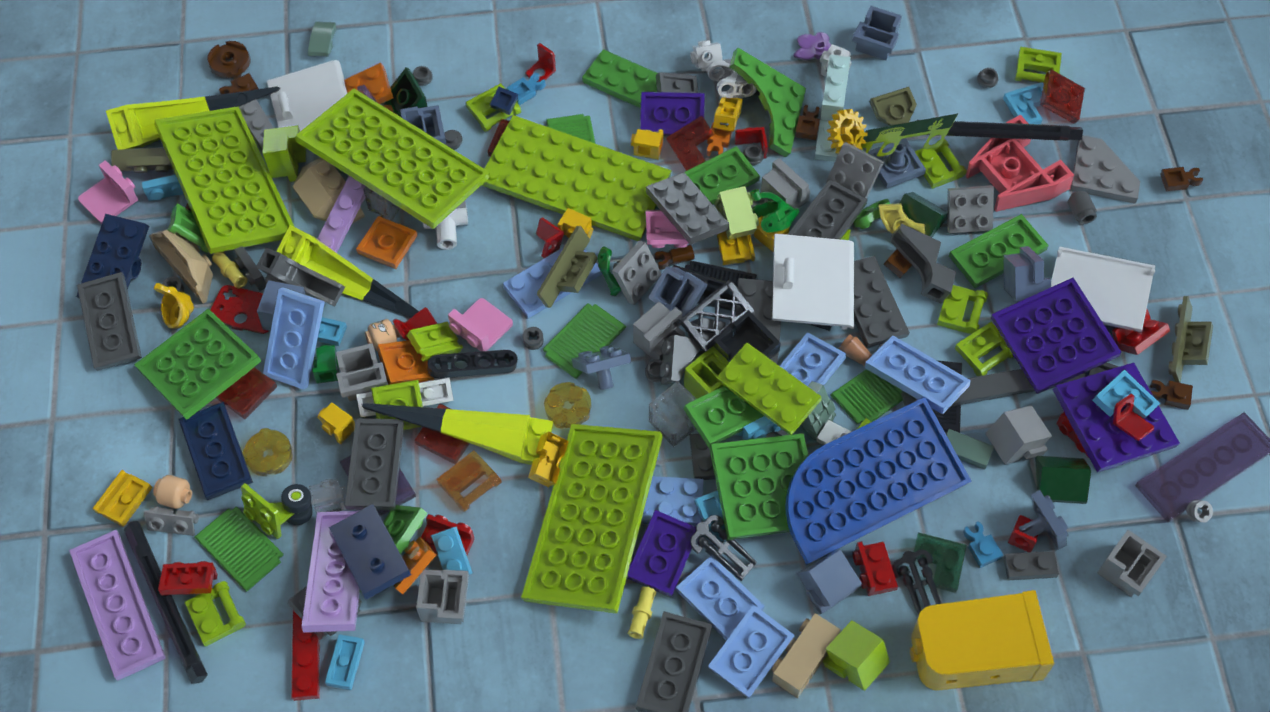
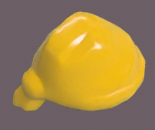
M156 283L154 290L164 294L161 301V315L165 325L172 329L181 328L194 311L190 295L177 291L175 287H167Z

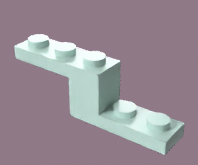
M829 56L815 159L836 161V148L831 149L833 142L827 140L830 137V133L826 131L831 128L828 121L833 120L832 114H837L838 110L844 109L851 57Z

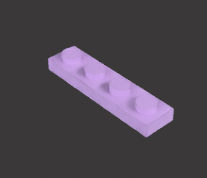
M349 176L317 239L336 253L351 227L369 188Z

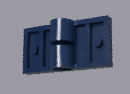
M105 214L81 283L122 272L125 276L128 290L131 279H136L140 274L142 262L139 255L150 226L146 223Z

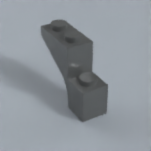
M901 223L892 234L891 243L920 274L922 280L921 295L941 304L952 292L956 271L936 263L941 245L940 241Z
M267 247L256 265L257 269L269 276L290 285L304 287L306 295L325 301V303L334 307L345 289L344 285Z
M699 318L691 321V324L698 327ZM703 318L702 327L714 329V320ZM718 321V330H722L726 322ZM702 331V337L706 342L714 336V333ZM673 335L664 339L661 348L663 354V364L660 367L661 384L668 385L679 381L685 373V368L691 364L701 349L691 336Z

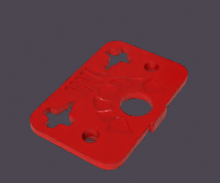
M224 285L220 289L210 311L225 325L240 331L244 329L260 334L269 332L268 330H263L257 313L263 293L236 288L231 285ZM229 290H232L233 295H235L236 297H229V299L226 300V297L223 294L228 293ZM238 314L247 315V319L243 323H236L234 319Z

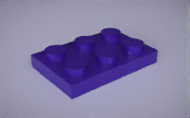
M641 92L640 129L658 132L661 129L663 130V136L704 137L705 93Z
M655 510L628 570L627 579L672 597L692 550L690 538L696 532L695 526Z

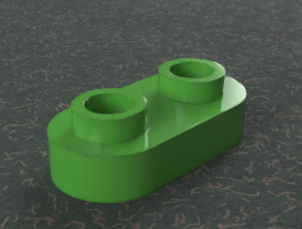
M889 199L879 200L863 209L853 222L854 227L865 229L870 227L874 220L881 219L879 204H890Z

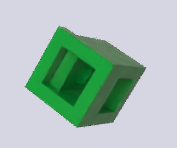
M323 345L316 348L317 357L313 359V375L317 384L338 381L336 374L340 373L335 345Z

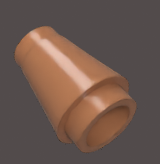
M851 334L839 347L841 351L846 353L848 358L862 364L864 367L866 361L872 356L857 336L853 337Z

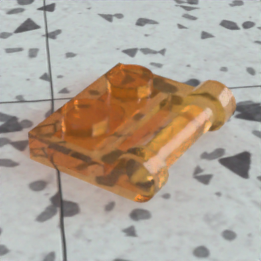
M474 450L437 478L438 484L463 512H466L474 501L493 486L497 487L502 483L500 477ZM483 475L488 478L464 498L460 494Z

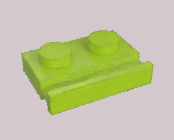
M448 322L413 329L407 334L417 354H421L422 362L428 361L434 355L460 353L463 348L462 344L459 345L457 342L458 338L450 329Z

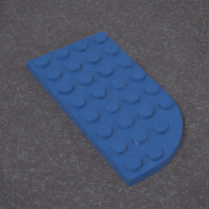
M923 397L831 441L811 453L800 464L790 481L786 496L787 523L791 536L807 565L972 481L927 399Z

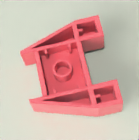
M1021 115L1006 122L1028 124ZM990 138L970 160L966 177L969 179L979 172L983 173L1000 193L997 195L994 210L997 212L1051 200L1070 189L1074 174L1061 159L1042 169L1024 149L1025 146L1030 144L1031 139Z

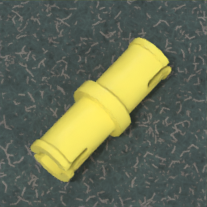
M218 252L212 256V261L221 269V274L225 278H229L236 288H242L246 285L247 278L240 272L236 262L231 261L225 252Z
M650 587L641 588L637 605L632 610L633 619L627 634L635 639L643 638L647 620L651 619L652 616L651 607L656 591Z

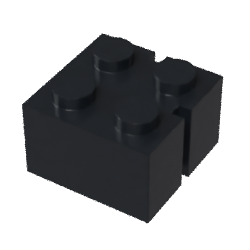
M749 310L733 323V329L729 326L714 339V347L728 362L734 358L746 343L753 346L769 359L773 358L780 351L781 342Z

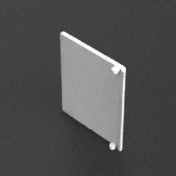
M337 60L267 80L269 88L280 87L279 91L270 94L278 128L298 125L301 131L347 94L342 68Z
M774 234L772 320L840 326L842 330H846L848 327L854 329V242L850 240Z
M1059 247L1051 279V287L1074 277L1104 325L1142 332L1152 279L1155 273V265Z

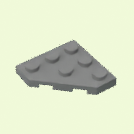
M1083 135L1082 140H1078L1073 170L1074 177L1070 190L1085 191L1091 195L1136 204L1140 187L1139 179L1102 139Z

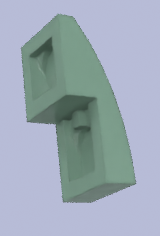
M315 22L309 41V56H329L333 48L332 38L336 32V22Z

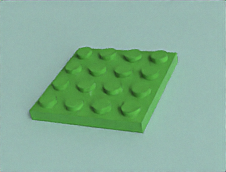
M207 309L134 365L165 399L188 420L262 361L212 311Z
M804 433L711 444L709 449L727 539L732 540L790 532L786 517V496L795 471L808 457Z

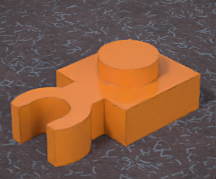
M713 122L707 138V144H709L707 156L710 157L712 151H717L718 155L722 154L723 147L728 148L733 131L713 128Z

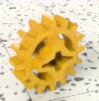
M852 109L838 110L837 114H832L833 120L828 121L831 128L826 131L830 133V137L827 140L833 142L831 149L836 148V154H839L843 143H848L863 150L861 145L866 144L863 138L868 134L864 132L867 125H862L864 118L858 117V111L853 112Z

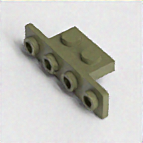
M164 148L111 151V166L116 165L120 171L147 173V170L169 172V170L173 169Z
M576 226L537 292V296L545 307L551 308L560 291L578 293L598 259L594 252H584L590 239L581 226Z
M1183 296L1182 304L1178 306V316L1180 319L1179 323L1175 324V335L1177 338L1176 342L1172 343L1173 361H1170L1168 366L1169 375H1172L1174 381L1181 383L1183 365H1208L1213 332L1212 321L1191 322L1192 305L1189 296Z

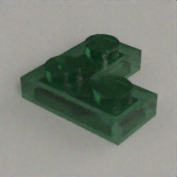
M918 532L913 552L923 549L932 554L933 564H936L933 577L936 588L954 593L957 592L967 545Z

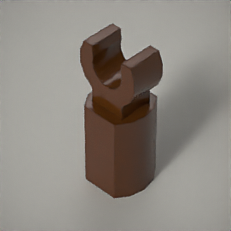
M687 245V247L671 249L669 252L657 251L654 253V259L664 260L658 262L659 270H663L669 264L675 265L694 260L695 255L692 246Z

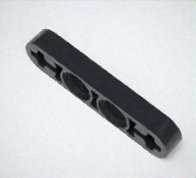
M511 350L440 354L429 358L427 371L433 378L511 373L517 367L518 357ZM486 359L490 362V365L482 367L478 364V361ZM504 359H508L510 364H506ZM464 361L468 366L464 369H459L455 366V363ZM448 363H451L450 369H448ZM435 364H439L441 369H436Z

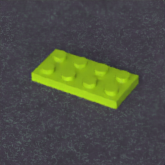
M748 343L741 348L716 377L718 382L790 435L797 430L822 400L819 394Z

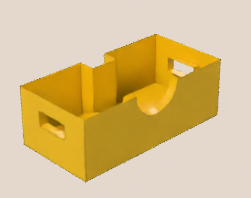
M721 97L715 112L713 128L734 132L737 119H739L743 99ZM720 122L726 123L728 126L720 125Z
M549 431L541 435L536 450L539 457L533 460L528 478L546 487L556 484L560 472L559 463L565 455L569 441Z

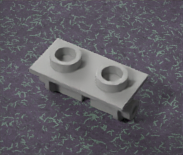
M158 506L150 508L149 511H144L147 530L195 536L193 523H198L199 515L195 514L194 511L178 510L174 514L173 509L159 508Z

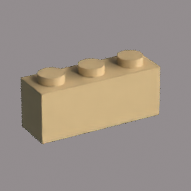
M816 613L811 620L805 619L799 629L801 632L797 640L793 638L785 649L788 653L784 659L778 658L771 669L774 672L772 682L796 698L801 695L828 655L826 651L827 646L841 632V629Z

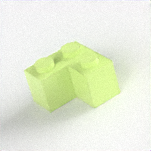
M745 186L719 192L714 203L715 208L729 222V230L726 231L728 240L754 234L757 226H759L756 213L752 212L751 205H753L751 193H747Z

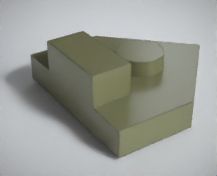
M909 87L871 98L869 101L876 119L889 126L908 123L917 106Z

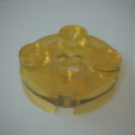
M560 383L555 385L550 390L547 398H545V413L557 428H570L571 424L581 425L590 417V395L585 388L575 386V383ZM566 401H569L570 404L574 403V406L570 409L563 408Z
M263 428L259 433L253 435L243 450V456L249 469L259 476H267V474L272 473L276 475L283 472L290 465L293 456L292 446L287 436L269 428ZM272 449L274 453L272 456L267 455L263 457L265 450Z

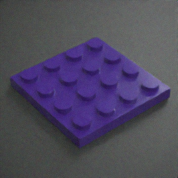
M1074 277L991 315L993 323L1036 394L1120 357L1122 353Z
M1134 362L1059 384L1052 389L1097 473L1176 448L1180 444L1159 405L1145 418L1146 421L1154 426V430L1137 441L1113 424L1114 414L1109 417L1092 401L1097 394L1124 370L1152 395ZM1126 405L1122 407L1120 413L1125 410Z

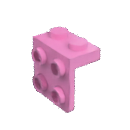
M106 160L99 164L105 178L78 197L79 202L101 224L105 214L117 216L138 201L133 190L136 188L133 182L128 177L124 179L119 168L116 165L111 166Z
M646 210V238L648 245H652V248H664L665 244H674V247L678 248L687 247L689 243L661 210Z
M484 298L478 299L463 315L455 309L448 314L450 329L479 351H488L513 326L511 318Z

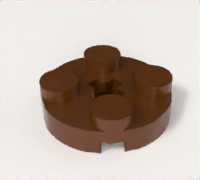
M226 41V45L222 46L218 44L208 54L211 72L222 78L234 80L241 77L251 62L246 47L237 41ZM231 57L233 58V60L231 61H225V59L229 60Z

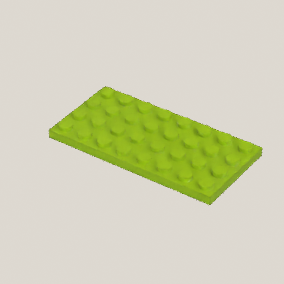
M352 89L295 135L297 143L432 229L439 225L486 182L490 175L489 171L356 89Z
M239 107L155 119V128L210 254L233 250L241 246L248 247L283 239L289 225L294 226Z
M513 115L484 168L490 172L489 179L482 186L563 215L570 208L590 217L593 226L635 241H641L646 230V210H655L657 207L646 194V186L670 178L672 170Z
M571 424L567 441H569L567 449L560 461L558 479L552 489L521 596L524 602L618 613L663 438L661 432Z

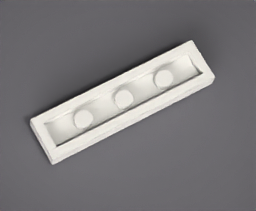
M450 377L419 383L423 406L454 401ZM372 391L356 394L360 417L376 415L375 412L362 407L363 403L374 404Z

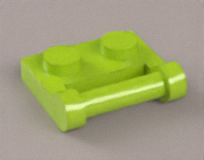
M1020 47L1015 81L1029 80L1048 83L1050 86L1057 87L1062 53ZM1024 69L1052 73V76L1024 71Z
M501 83L465 102L466 108L479 122L484 132L489 131L493 125L513 114L516 116L522 112L519 104L516 102L510 115L500 112L489 119L486 118L487 115L497 111L490 108V103L498 87L505 89Z
M945 138L938 147L922 148L914 151L926 169L923 176L932 189L960 179L967 174L966 168L960 165L949 149V143ZM942 152L953 171H948L937 153Z
M953 285L952 292L943 301L937 325L973 334L979 330L980 325L978 322L983 304L987 301L988 293L983 290L974 291ZM967 301H974L969 322L962 321Z
M992 322L969 335L955 346V350L973 368L977 377L987 375V371L1005 359L1014 357ZM998 346L1003 349L984 363H981L979 360Z
M226 581L215 584L211 593L199 594L185 601L205 647L242 629L246 625L243 616L239 615L228 592L230 588ZM220 597L230 619L229 623L225 625L213 601Z

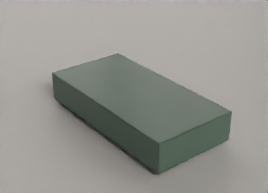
M949 429L946 436L959 459L986 469L994 446Z

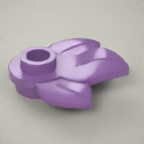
M818 32L814 36L811 34L799 36L797 42L801 48L794 53V57L803 60L815 57L820 60L822 53L828 51L831 46L829 36L823 32Z

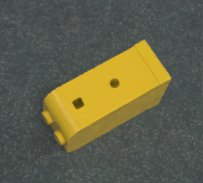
M1036 590L927 606L920 612L911 634L913 646L910 647L911 661L916 662L921 682L932 690H947L1021 681H1042L1054 665Z

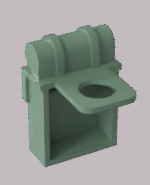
M811 381L808 387L819 394L822 400L803 421L802 426L803 430L807 431L812 439L817 440L827 421L833 422L836 416L834 412L836 408L833 401L829 399L824 385Z

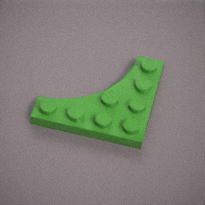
M737 48L733 51L729 68L743 77L748 84L752 83L761 94L758 97L765 111L768 110L771 119L769 124V148L787 157L791 154L806 88L742 49Z

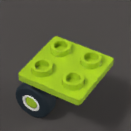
M246 483L241 486V499L244 504L243 512L245 516L251 521L255 520L267 535L272 534L276 539L282 536L280 525L285 521L292 525H302L312 517L311 493L304 485L292 484L286 487L281 494V502L268 503Z

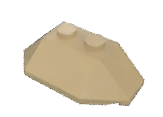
M320 157L302 167L293 184V189L314 218L326 221L346 181L332 164ZM361 207L353 223L365 217Z
M163 230L150 234L149 237L155 249L201 303H206L213 278V273L210 269L212 263L205 254L201 256L198 246L191 241L189 242L178 233L173 234L168 230Z

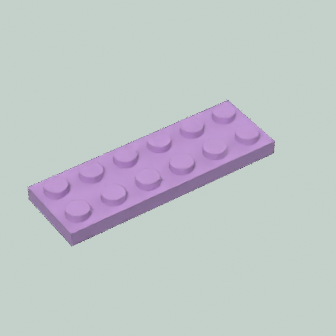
M358 511L317 512L302 620L303 632L355 631L360 588L329 527Z
M114 530L69 550L114 678L117 681L166 659L119 532Z

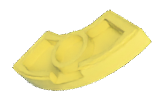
M901 203L879 204L881 220L891 234L896 231L901 223L925 234V224L915 223L910 220L903 212Z

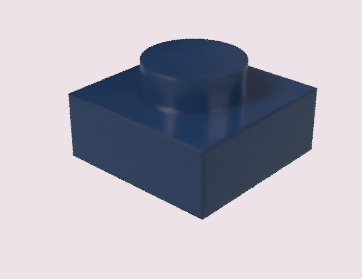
M498 87L490 103V108L510 115L518 100V94Z

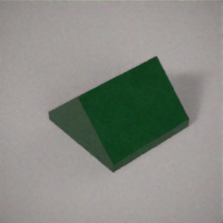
M405 67L390 87L393 99L386 101L387 105L392 106L393 113H397L400 117L401 109L428 107L426 97L410 69Z
M914 192L905 193L900 201L903 212L910 220L915 223L925 224V235L933 237L947 219V211Z
M1035 457L1037 491L1040 490L1043 496L1048 495L1052 502L1087 504L1091 468L1084 458Z

